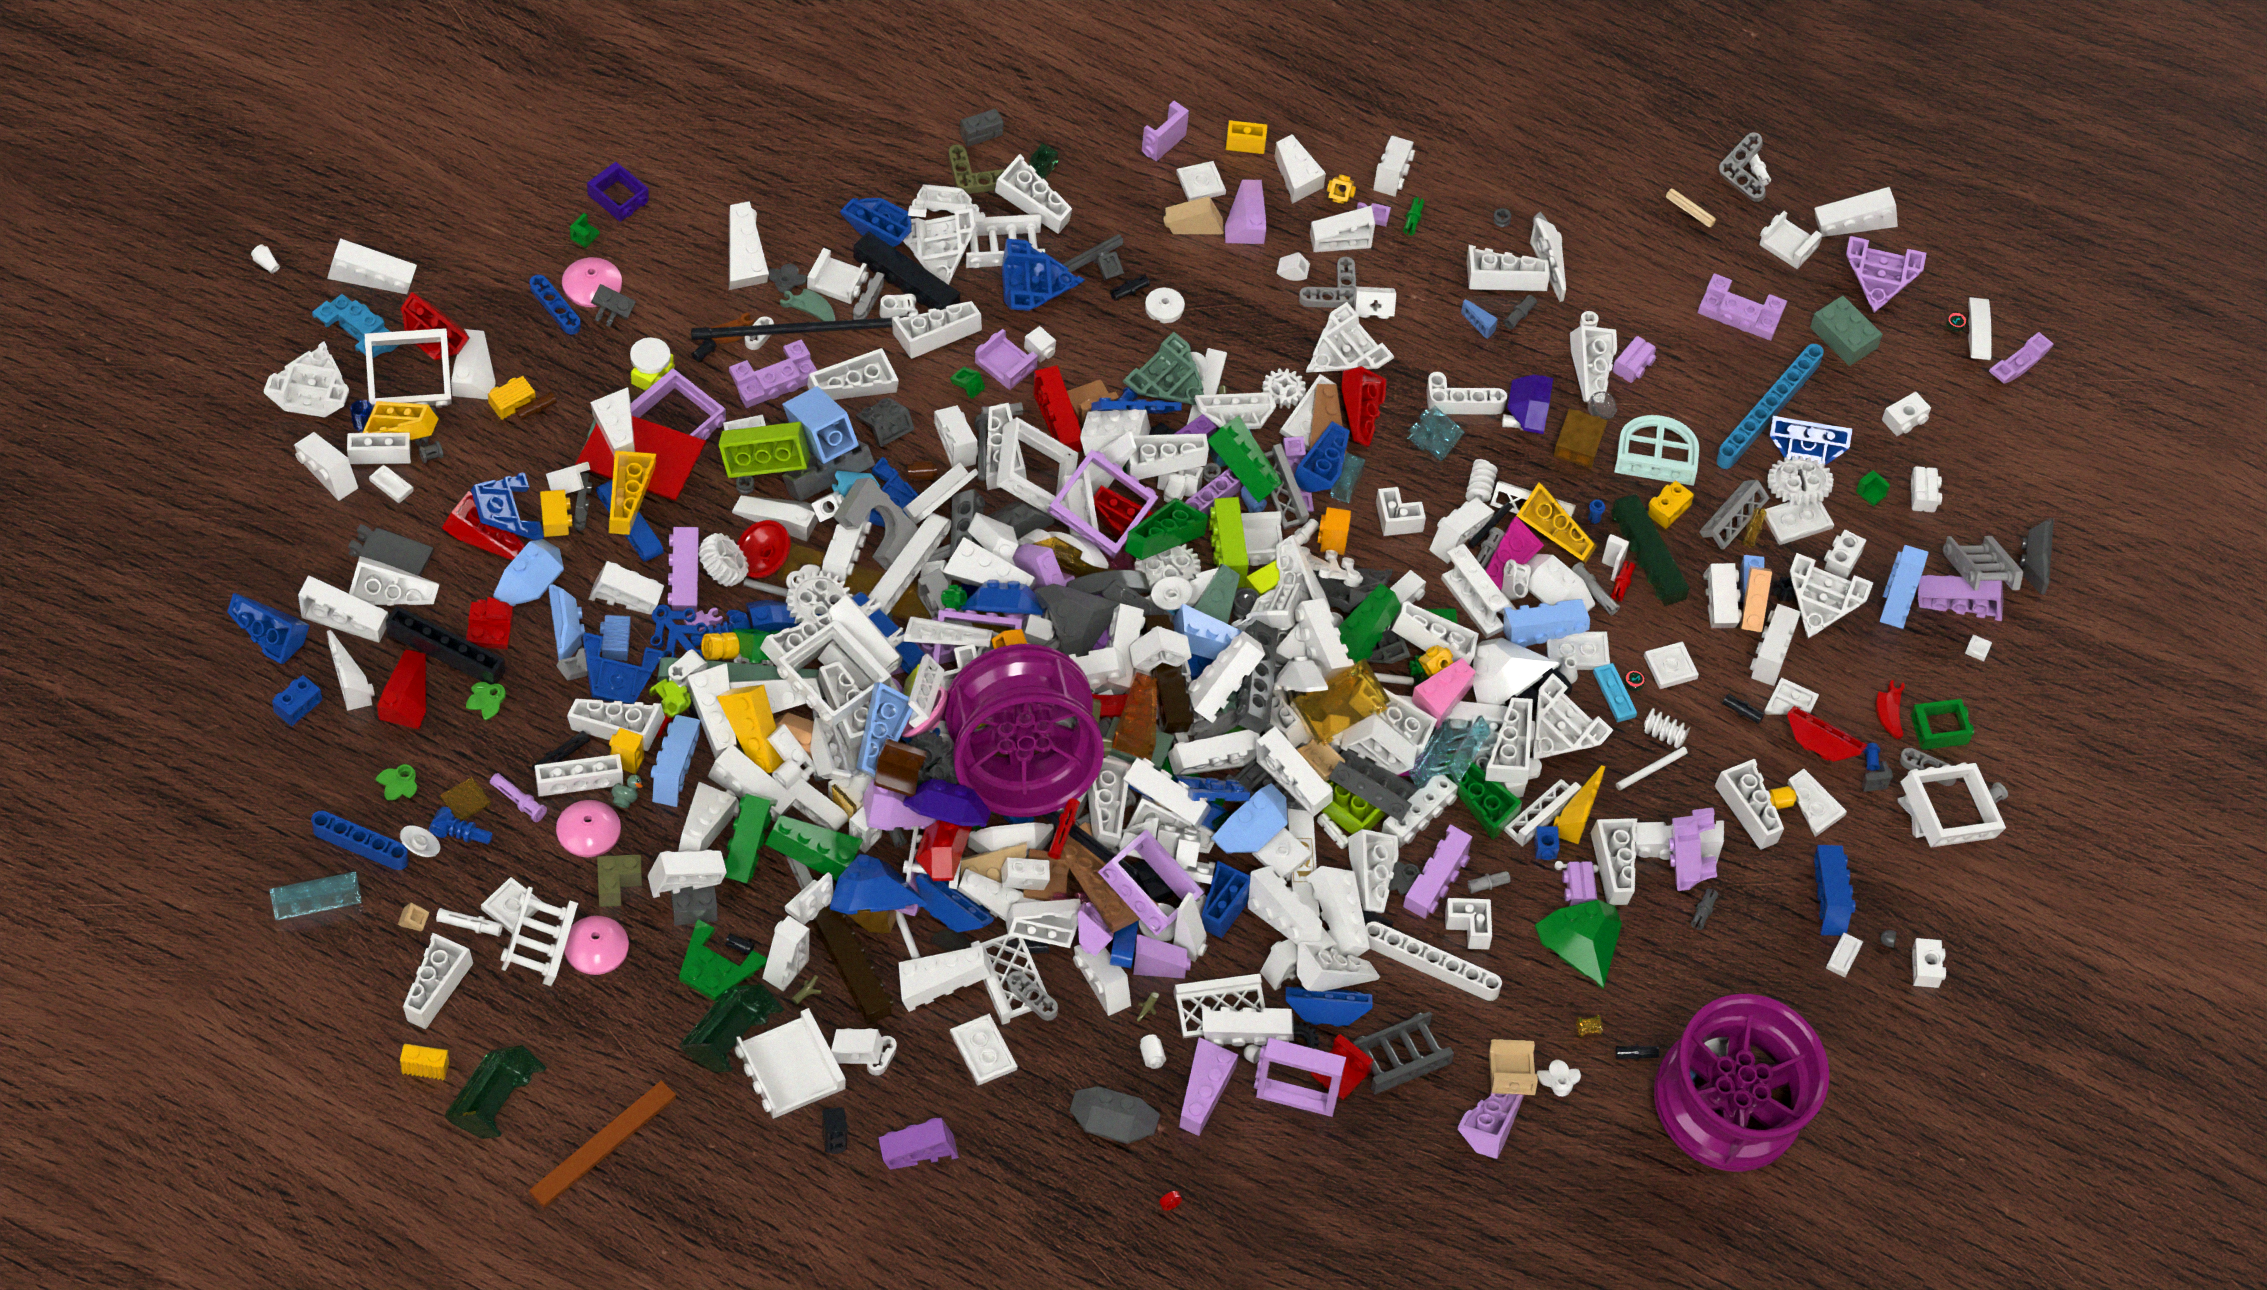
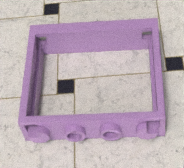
M673 368L631 403L632 416L640 418L676 388L711 416L690 434L691 436L706 440L715 429L722 427L726 421V409Z
M1091 449L1050 504L1047 512L1114 559L1127 542L1128 532L1141 523L1156 503L1158 496H1156L1153 489L1145 488L1141 485L1135 476L1124 473L1118 464H1112L1106 460L1104 454ZM1091 461L1147 501L1117 543L1111 541L1060 504Z
M944 608V611L939 610L938 621L940 622L954 620L1015 627V629H1022L1023 625L1022 619L1015 615H1007L1006 617H998V614L995 613L979 615L976 611L966 610L965 613L956 612V609ZM935 644L933 659L938 664L940 662L942 644Z
M1146 829L1098 873L1157 936L1177 918L1178 908L1167 917L1118 862L1135 849L1182 901L1188 892L1193 894L1196 901L1204 891Z
M1268 1038L1267 1046L1262 1045L1259 1056L1260 1059L1254 1088L1258 1089L1256 1098L1333 1117L1346 1057ZM1270 1061L1332 1077L1329 1093L1267 1078Z

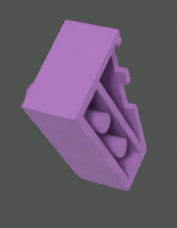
M932 1118L926 1123L910 1125L904 1130L888 1132L885 1136L879 1137L883 1161L889 1169L914 1166L918 1164L917 1161L931 1159V1163L938 1162V1157L951 1155L952 1159L959 1158L954 1135L942 1118Z

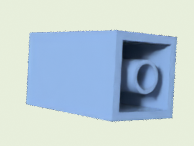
M818 386L782 404L789 423H802L809 451L823 464L859 446L847 412Z

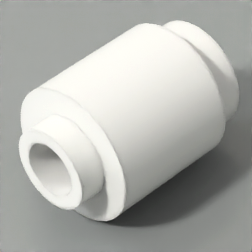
M1156 1035L1143 1037L1140 1041V1049L1145 1065L1152 1069L1161 1067L1166 1061L1161 1040Z

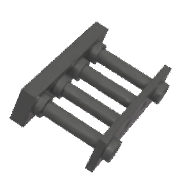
M1349 748L1347 751L1343 750L1340 756L1345 760V763L1339 760L1329 779L1401 822L1412 806L1407 800L1418 791V787L1397 774L1375 765V761L1366 756L1362 759L1358 757L1357 752Z
M1430 1011L1424 1014L1418 1013L1412 1019L1369 1036H1360L1355 1039L1353 1044L1373 1059L1371 1070L1375 1076L1372 1078L1370 1088L1374 1095L1452 1064L1454 1053L1451 1047L1440 1048L1428 1028L1432 1017ZM1420 1029L1432 1054L1425 1057L1421 1056L1408 1033ZM1401 1037L1413 1061L1401 1064L1389 1041ZM1381 1045L1394 1068L1387 1072L1382 1071L1370 1049Z

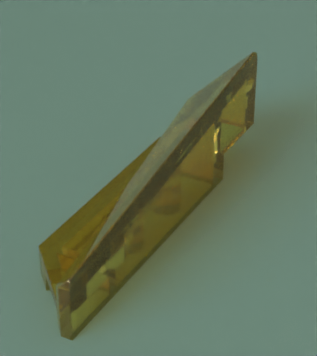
M1057 537L1033 543V545L1052 548L1059 564L1081 576L1115 570L1109 567L1108 569L1095 567L1081 560L1083 551Z

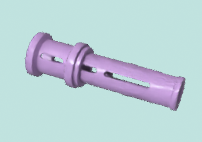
M499 773L492 776L490 784L514 801L521 812H526L530 815L531 820L538 822L545 816L547 807L534 801L532 795L524 794Z

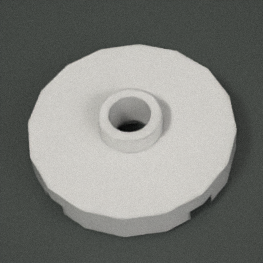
M1158 288L1150 292L1146 298V313L1151 319L1159 320L1160 323H1172L1178 320L1184 312V299L1179 292L1173 289Z

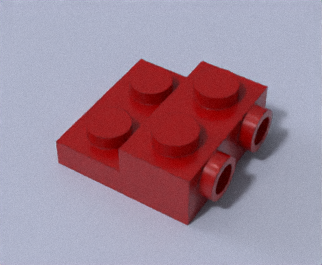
M480 599L477 602H471L466 640L479 647L508 650L514 616L513 606L501 601L507 610V619H486L487 601Z

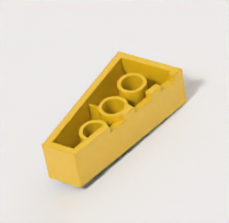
M615 451L609 533L630 535L655 470L656 454Z
M1539 482L1516 516L1586 563L1597 545Z
M756 685L733 688L716 696L745 755L766 773H773L784 763V760L767 740V737L776 730V725L765 686Z

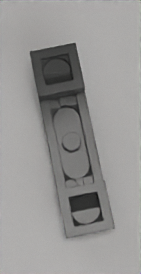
M1133 570L1094 573L1071 580L1066 584L1068 588L1098 595L1116 579L1139 594L1150 592L1146 574Z

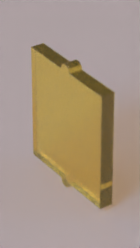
M472 777L440 795V798L452 810L453 815L460 819V822L491 804V801L484 794L483 788H480Z
M834 784L832 785L833 802L848 815L847 822L849 823V819L857 812V806L846 793Z

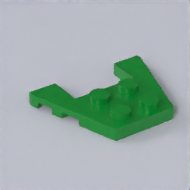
M698 919L680 971L679 981L708 998L717 1001L736 988L738 983L752 977L754 972L760 968H765L767 958L752 950L741 966L734 964L705 947V944L715 933V928Z

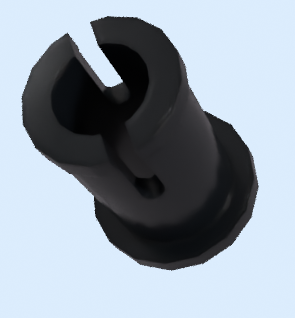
M704 339L703 344L692 352L691 355L700 363L709 353L715 352L717 345L712 339Z
M732 933L727 937L729 942L725 943L726 947L741 951L743 955H749L755 946L751 939L746 940Z

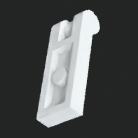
M785 724L780 725L767 737V740L784 762L787 759H791L799 766L801 778L807 782L810 779L809 776L817 772L814 761L805 752ZM802 764L806 767L804 770L800 767Z

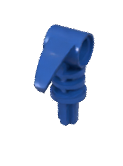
M729 610L726 613L729 617V623L724 621L723 626L718 623L716 628L712 624L708 625V634L733 632V629L752 628L746 613L738 610ZM698 634L690 636L693 646L701 645L703 637L698 636Z
M441 807L437 810L429 827L430 833L434 836L445 838L449 832V836L454 837L456 835L457 839L463 837L464 842L467 843L475 840L489 844L493 836L489 831L476 828L475 822H469L467 825V821L462 820L460 823V819L454 817L449 807Z

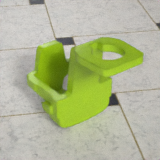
M665 678L649 690L650 696L658 693L663 699L661 701L662 709L669 718L681 714L691 705V695L687 693V687L685 685L679 687L672 680L668 681Z

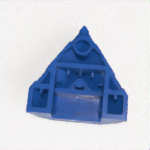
M1006 239L1002 262L1004 302L1010 309L1030 311L1083 283L1085 279L1080 276L1076 277L1068 271L1067 267L1043 251L1040 253L1031 247L1032 244L1028 241Z
M859 854L839 876L830 904V910L850 915L857 914V910L871 909V912L906 909L905 906L918 904V907L927 906V903L890 864L878 858Z

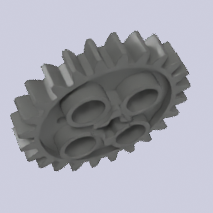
M930 731L913 737L912 741L908 743L909 746L927 751L926 758L918 772L917 782L921 781L923 784L933 778L960 785L954 766L953 748H948V741L943 743L942 736L937 737L935 732L931 734ZM940 758H942V761H941V762H939L938 764L934 765L935 763H937V762L939 761Z

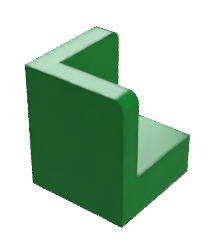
M583 213L570 226V239L584 248H587L600 235L598 229L588 224V215L586 213Z
M1872 470L1859 480L1856 492L1869 504L1875 506L1887 496L1890 484Z

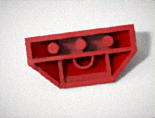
M411 292L400 308L403 314L405 331L446 329L449 357L459 354L470 339L462 327L414 292ZM441 342L415 343L434 360L442 359Z
M1793 706L1787 714L1796 741L1804 749L1820 754L1827 761L1835 762L1861 755L1868 746L1857 738L1796 706Z
M938 820L925 828L915 859L933 881H954L972 826H960Z

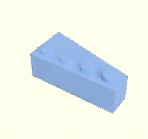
M1582 599L1559 601L1553 606L1541 603L1536 608H1529L1528 605L1520 606L1518 610H1512L1511 607L1504 608L1503 631L1506 639L1524 648L1533 644L1545 643L1548 639H1561L1568 635L1581 634L1589 630L1590 617Z
M1183 603L1173 619L1174 632L1188 637L1191 654L1216 660L1218 654L1225 650L1231 644L1233 638L1239 636L1242 632Z
M881 682L874 683L856 769L875 778L877 757L886 738L898 742L913 711L908 705L910 697Z
M676 715L673 723H669L667 729L668 737L664 736L662 741L663 750L658 751L657 765H653L651 770V778H654L652 802L674 807L678 806L679 791L682 792L685 774H688L691 757H693L697 745L701 720Z

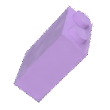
M1026 543L1016 549L1012 557L1015 566L1035 577L1036 585L1032 591L1053 583L1061 586L1066 585L1052 548Z

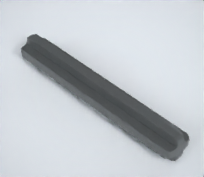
M1117 234L1062 263V265L1067 267L1069 272H1072L1095 260L1099 253L1107 250L1110 252L1123 245L1124 240L1120 234Z

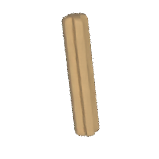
M1673 188L1667 192L1666 198L1706 226L1712 227L1716 221L1714 216Z

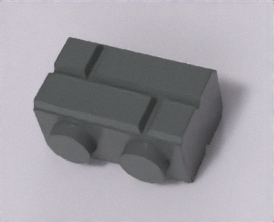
M992 109L960 120L959 133L966 146L969 147L993 139V137L1002 136L1003 120L997 109Z

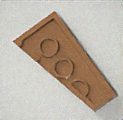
M1317 384L1315 387L1308 452L1332 421L1343 427L1336 384Z

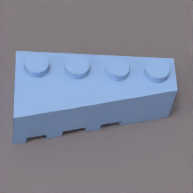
M1904 545L1902 552L1898 551L1883 594L1886 601L1880 622L1904 628L1926 563L1928 551Z

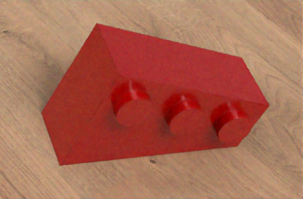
M1102 485L1093 497L1096 517L1118 540L1143 508ZM1149 511L1142 521L1151 516L1153 512Z

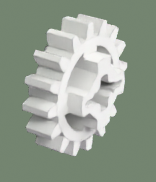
M1279 368L1278 373L1271 371L1270 376H1265L1262 389L1263 393H1271L1275 404H1279V408L1282 409L1283 405H1286L1289 409L1291 404L1297 406L1298 401H1301L1303 396H1305L1306 383L1302 381V376L1296 377V371L1289 373V369L1286 368L1285 372H1282Z

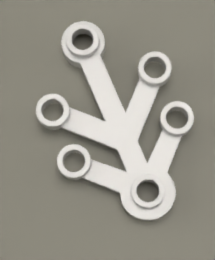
M1300 546L1312 570L1319 571L1320 577L1344 580L1343 583L1350 587H1358L1362 583L1363 577L1358 571L1353 569V559L1348 557L1342 559L1341 566L1345 568L1343 570L1337 562L1338 552L1326 550L1324 557L1328 560L1326 562L1311 555L1309 548Z

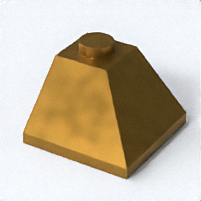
M871 909L857 910V914H847L868 932L880 934L890 933L896 921L895 910L871 912Z

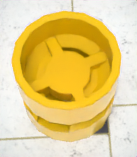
M709 633L703 636L701 650L704 659L718 660L722 658L724 660L736 659L738 657L740 646L736 633Z

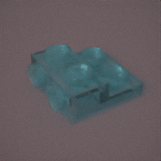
M1434 406L1430 410L1425 409L1419 416L1421 419L1419 424L1415 422L1408 430L1411 433L1408 439L1422 451L1426 448L1442 461L1465 432L1440 409Z

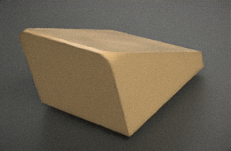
M409 903L404 907L398 925L423 931L429 912L413 903Z

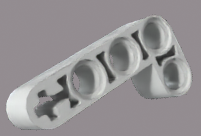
M1433 372L1429 375L1426 389L1427 405L1429 411L1434 414H1501L1505 409L1507 393L1502 389L1447 388L1446 376L1443 373Z
M787 759L773 772L772 778L796 797L792 806L820 827L837 832L848 821V815L842 808L801 778V770L793 760Z

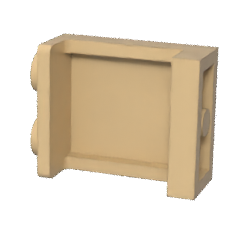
M1491 1040L1489 1062L1492 1093L1535 1095L1538 1077L1535 1074L1534 1041Z

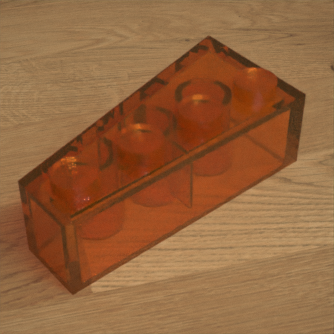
M1139 672L1136 673L1112 741V748L1140 758H1146L1149 761L1152 759L1156 746L1157 678Z

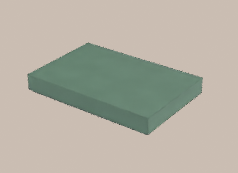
M1115 716L1106 735L1107 738L1112 740L1110 756L1134 763L1137 758L1140 760L1146 758L1155 764L1153 768L1159 772L1174 740L1173 735Z

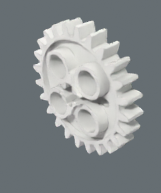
M1792 456V460L1785 457L1784 462L1778 460L1777 465H1772V469H1769L1767 483L1771 493H1776V498L1783 497L1782 502L1790 500V505L1797 502L1798 506L1804 502L1809 506L1810 501L1817 504V499L1823 501L1824 497L1829 496V492H1832L1834 479L1832 478L1833 474L1829 473L1830 468H1825L1824 463L1818 464V460L1812 462L1811 457L1804 460L1803 456H1800L1799 459Z
M1187 544L1176 546L1144 560L1136 558L1134 564L1135 571L1146 574L1150 591L1163 578L1176 576L1184 578L1189 582L1196 579V574L1201 573L1198 554H1193L1192 548L1186 550Z
M812 571L810 577L806 573H804L803 579L797 577L796 583H791V589H788V596L786 598V603H788L787 610L791 611L790 618L796 617L795 624L805 621L809 622L818 617L816 614L824 615L829 613V609L833 606L831 602L836 603L846 594L852 598L853 595L849 594L850 588H843L845 581L838 583V576L832 579L830 572L827 576H823L822 571L817 576Z

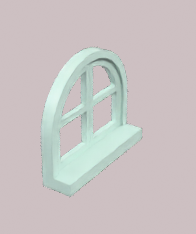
M1659 415L1635 418L1628 422L1621 431L1614 473L1668 482L1676 480L1680 484L1694 486L1698 468L1699 442L1695 434L1686 425L1675 419ZM1657 426L1656 439L1632 435L1641 428ZM1664 428L1679 434L1686 444L1663 440ZM1629 440L1655 444L1654 457L1628 453ZM1668 446L1688 450V461L1682 462L1661 458L1662 447Z

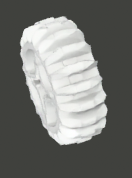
M714 533L705 538L698 548L700 551L698 553L701 558L700 562L704 565L703 569H706L708 575L710 574L713 580H717L719 584L732 587L744 580L749 572V564L746 562L747 557L743 555L744 551H741L739 545L735 544L734 539L730 540L728 535L724 536L722 533Z

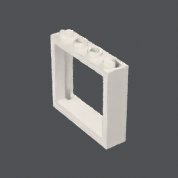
M446 329L365 334L370 409L374 408L376 401L427 404L429 406L435 405L437 408L452 404ZM441 342L445 394L375 398L372 346Z
M1016 417L1003 427L996 485L1057 519L1047 512L1056 496L1014 473L1017 440L1023 441L1060 463L1056 496L1063 488L1061 478L1073 475L1076 471L1078 453ZM1065 497L1060 502L1064 507H1066Z
M837 619L780 657L777 665L779 676L782 679H786L791 684L792 689L805 699L806 704L810 708H814L819 713L821 720L827 722L831 727L869 702L874 684L833 711L792 668L793 665L833 639L875 683L881 682L890 687L891 675Z
M1964 762L1956 766L1929 767L1925 770L1913 769L1901 781L1930 847L1993 839L2006 829L1976 763L1967 764ZM1963 777L1984 823L1943 829L1922 783Z

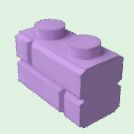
M1639 336L1635 337L1615 360L1613 373L1623 377V379L1630 383L1636 378L1640 379L1645 372V367L1647 365L1651 366L1656 359L1654 355L1655 346L1649 342L1646 343Z
M1569 862L1566 870L1562 872L1563 883H1567V889L1564 891L1565 901H1569V906L1597 900L1593 863Z

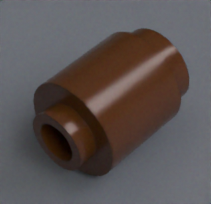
M932 460L913 461L912 464H908L909 480H914V482L933 480V476H937L936 464H932Z

